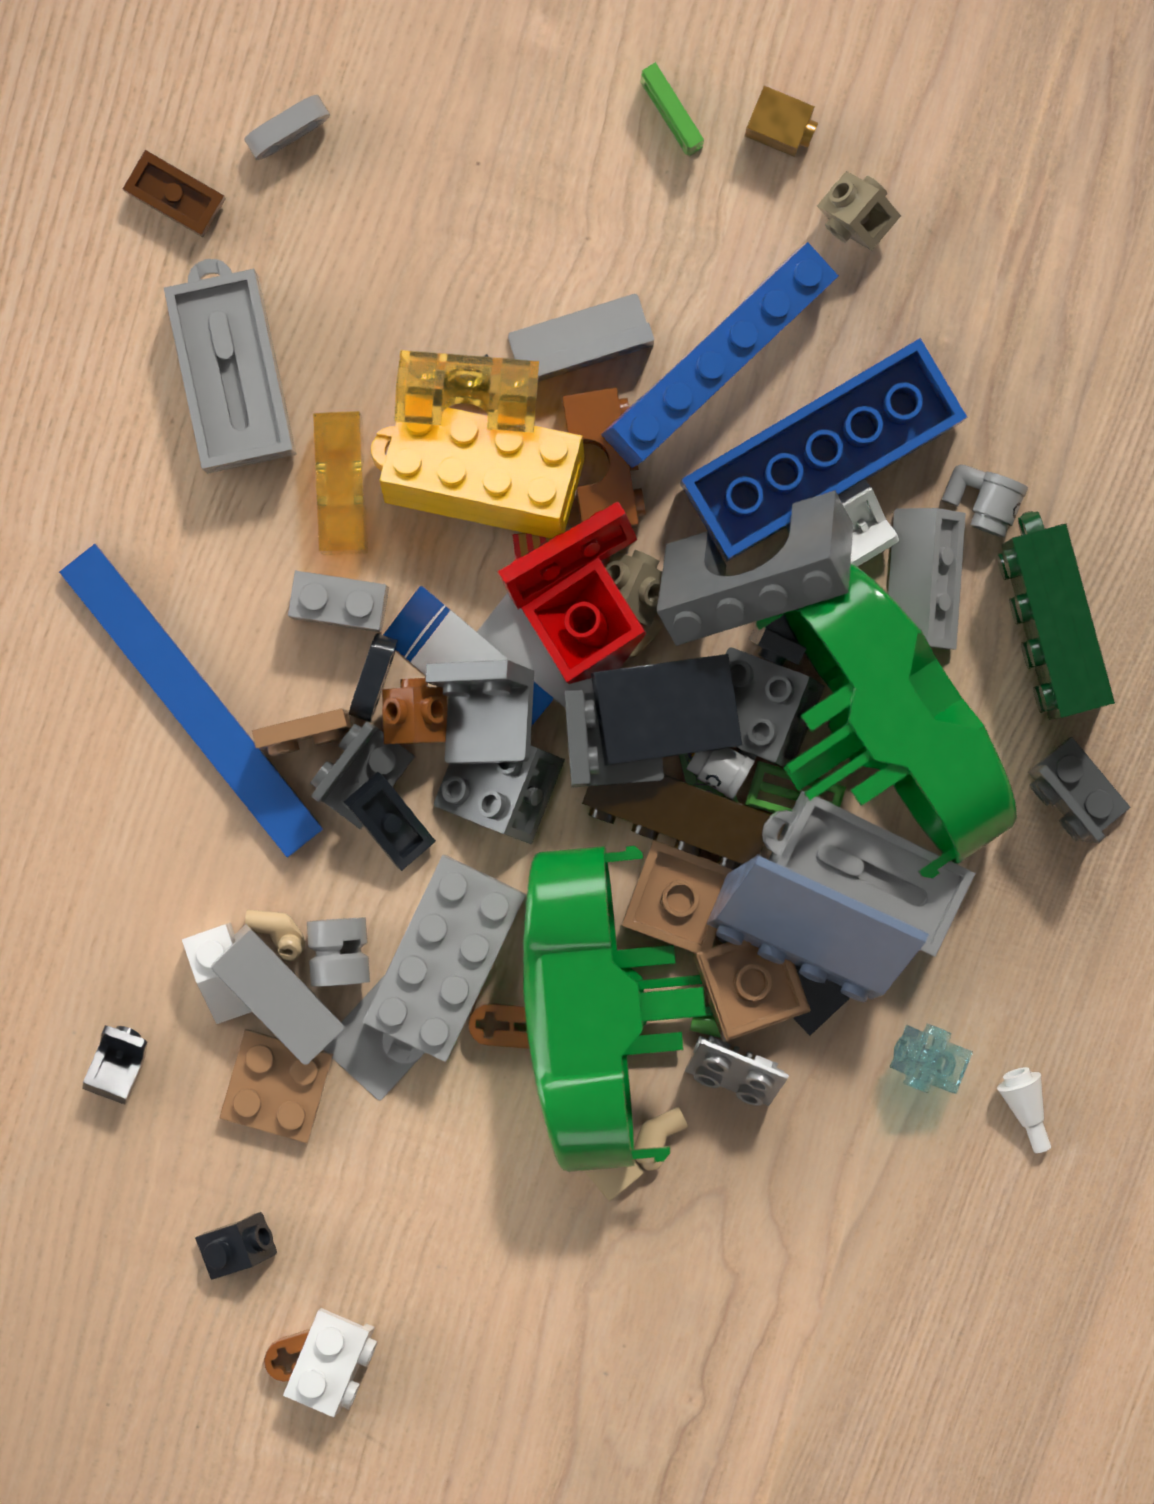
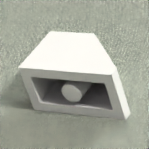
M231 923L182 939L196 983L216 1024L252 1012L211 969L212 963L236 941L233 937L235 934Z

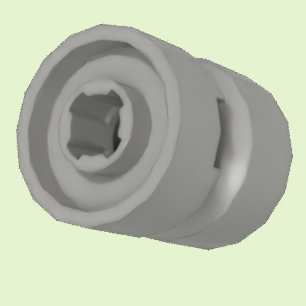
M366 917L307 921L308 947L316 951V956L309 961L311 986H336L370 982L369 956L361 952V947L368 943Z

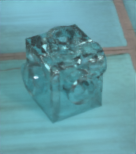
M926 1023L924 1031L906 1025L903 1035L898 1039L894 1047V1057L890 1068L906 1075L903 1081L904 1084L923 1092L929 1093L933 1085L956 1094L973 1051L950 1042L951 1032Z

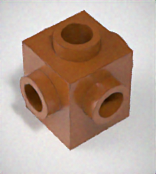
M426 678L400 679L401 688L382 689L384 744L446 742L448 703L447 696L443 695V688L428 687V683L425 682Z

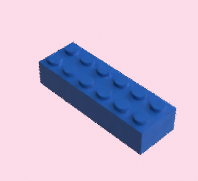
M919 338L682 478L680 485L723 558L728 562L791 523L792 504L836 490L838 495L960 425L967 418V415L923 341Z

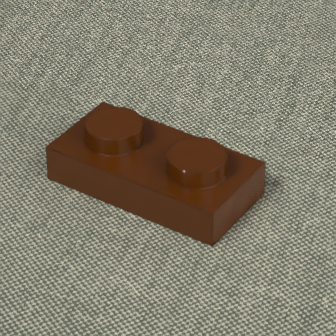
M147 150L143 152L122 188L125 193L201 237H204L226 200L223 194Z

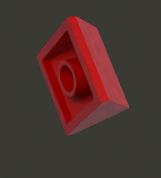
M599 557L521 608L568 684L590 679L591 673L620 669L647 634Z

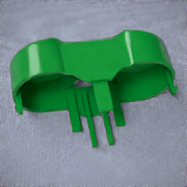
M850 564L848 593L755 621V627L759 631L783 615L796 641L807 648L805 651L806 657L833 693L801 715L811 731L829 720L828 728L832 734L785 765L783 769L796 789L800 791L845 759L849 758L850 762L804 792L808 801H811L861 766L880 770L850 791L860 806H862L890 786H894L895 791L918 825L943 853L918 870L921 877L931 879L939 875L938 869L948 862L952 861L959 864L1013 827L1017 820L1013 790L985 725L964 701L936 659L922 630L892 597L865 572Z
M605 846L539 852L535 854L531 862L523 944V981L527 1036L537 1093L547 1132L557 1162L567 1172L634 1166L635 1159L654 1158L655 1162H664L670 1154V1146L634 1149L627 1055L684 1050L682 1032L640 1035L647 1021L713 1016L711 1007L705 1006L703 987L644 992V989L702 984L700 975L643 980V977L631 968L676 963L674 945L617 950L608 862L643 859V852L636 846H626V851L610 853L606 852Z

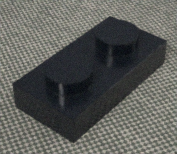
M379 772L343 801L394 865L401 871L436 842L395 789Z

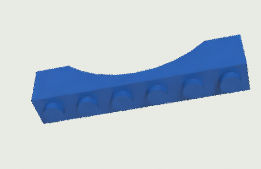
M809 242L804 244L772 272L693 350L601 434L603 438L631 468L643 462L838 277V274Z

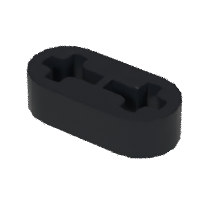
M379 633L375 634L351 702L350 716L368 722L372 721L397 649V639Z

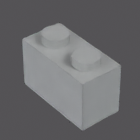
M295 570L288 616L296 620L382 633L389 587L381 583Z

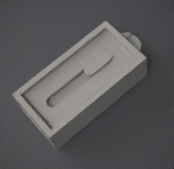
M205 259L198 262L190 270L188 283L165 287L164 293L202 469L209 474L297 455L258 274L255 269L232 273L231 269L218 259ZM210 274L220 275L212 278L202 279L206 275Z
M801 791L792 811H777L769 817L764 825L762 834L766 847L772 852L768 860L928 933L926 943L920 950L936 957L975 876L974 872L950 861L938 869L940 874L933 879L921 877L918 870L932 862L939 855L817 796L808 801L804 795L805 791ZM784 823H786L780 834L779 839L777 840V834L779 829Z
M445 854L442 855L363 1020V1023L384 1032L382 1038L383 1049L395 1062L408 1064L420 1059L424 1053H428L444 1062L447 1061L526 893ZM398 1039L411 1045L412 1050L399 1047L395 1040Z

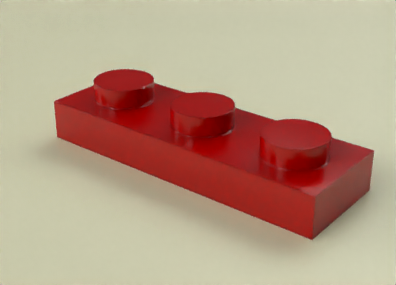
M617 501L604 510L594 513L590 518L568 531L556 535L549 542L525 556L515 559L511 564L497 572L510 598L519 610L599 557L603 561L637 541V537L626 512Z

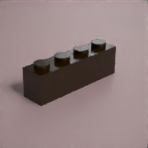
M665 774L661 781L588 786L582 804L591 807L588 813L591 817L610 824H614L616 817L633 823L632 832L653 840H657L659 833L677 839L674 845L675 848L698 857L702 849L720 855L717 864L735 870L756 856H760L764 845L762 836L764 825L772 815L743 803L702 790Z

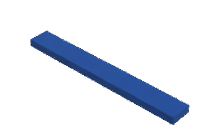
M94 543L59 571L287 858L324 829L264 753L256 748L253 739L97 544Z

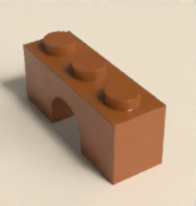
M617 387L562 396L567 433L582 435L583 444L598 446L605 452L609 460V470L602 480L595 484L577 487L581 521L587 520L594 513L604 510L618 501L626 512L632 528H637L639 524L637 516L646 515L642 488L633 489L630 471L639 470L638 465L631 468L601 435L629 408L628 399H619Z

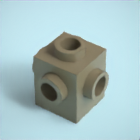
M847 171L817 205L829 220L825 224L826 228L835 237L844 243L852 239L871 251L901 217L899 212L885 197L888 193L882 185L870 176H866L862 180Z
M634 550L632 557L616 552L611 555L606 569L640 624L650 627L657 613L662 571L657 569L660 561L638 550Z

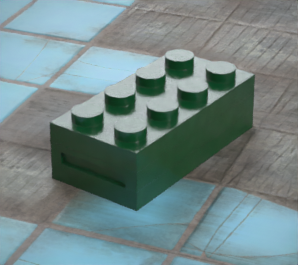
M1038 511L1025 512L1018 518L1021 535L1001 544L1003 552L997 554V560L1003 580L1011 579L1015 597L1009 598L1010 609L1015 624L1023 623L1027 641L1021 643V648L1027 668L1035 667L1039 685L1033 687V692L1040 713L1047 712L1048 719L1053 720L1115 704L1067 524L1045 529Z

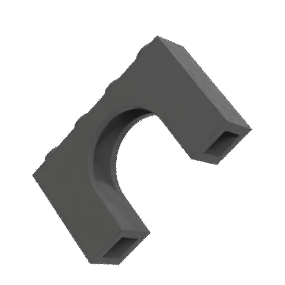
M836 490L792 504L790 533L783 548L763 565L743 574L725 576L727 565L708 531L666 544L657 613L675 645H681L848 593L853 523Z

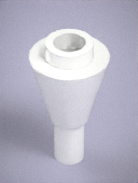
M1027 1067L1018 1068L1006 1073L1003 1076L1004 1081L997 1087L998 1091L1021 1125L1026 1128L1034 1153H1042L1049 1150L1051 1144L1043 1124L1044 1110L1041 1074L1039 1072H1030V1069Z

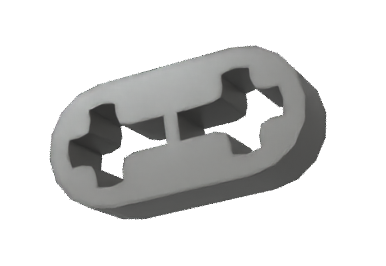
M313 95L250 132L244 141L255 159L261 160L319 127L330 117V113L319 95Z

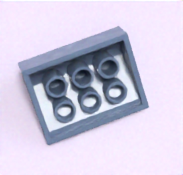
M759 855L727 874L706 923L717 929L716 935L719 938L736 945H741L743 940L752 943L751 945L759 948L757 954L764 959L777 964H783L785 959L801 967L799 973L802 976L819 983H825L826 979L842 986L841 993L861 1002H866L867 998L872 1000L884 995L926 943L929 935L918 928Z

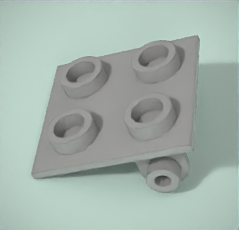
M711 1035L708 1039L699 1036L693 1050L694 1055L686 1066L685 1072L694 1075V1079L707 1087L718 1088L721 1086L736 1092V1096L745 1103L756 1106L762 1104L769 1106L789 1077L783 1070L777 1068L778 1063L758 1055L752 1060V1052L750 1051L745 1056L738 1054L740 1049L738 1046H735L733 1051H730L731 1044L725 1041L723 1042Z

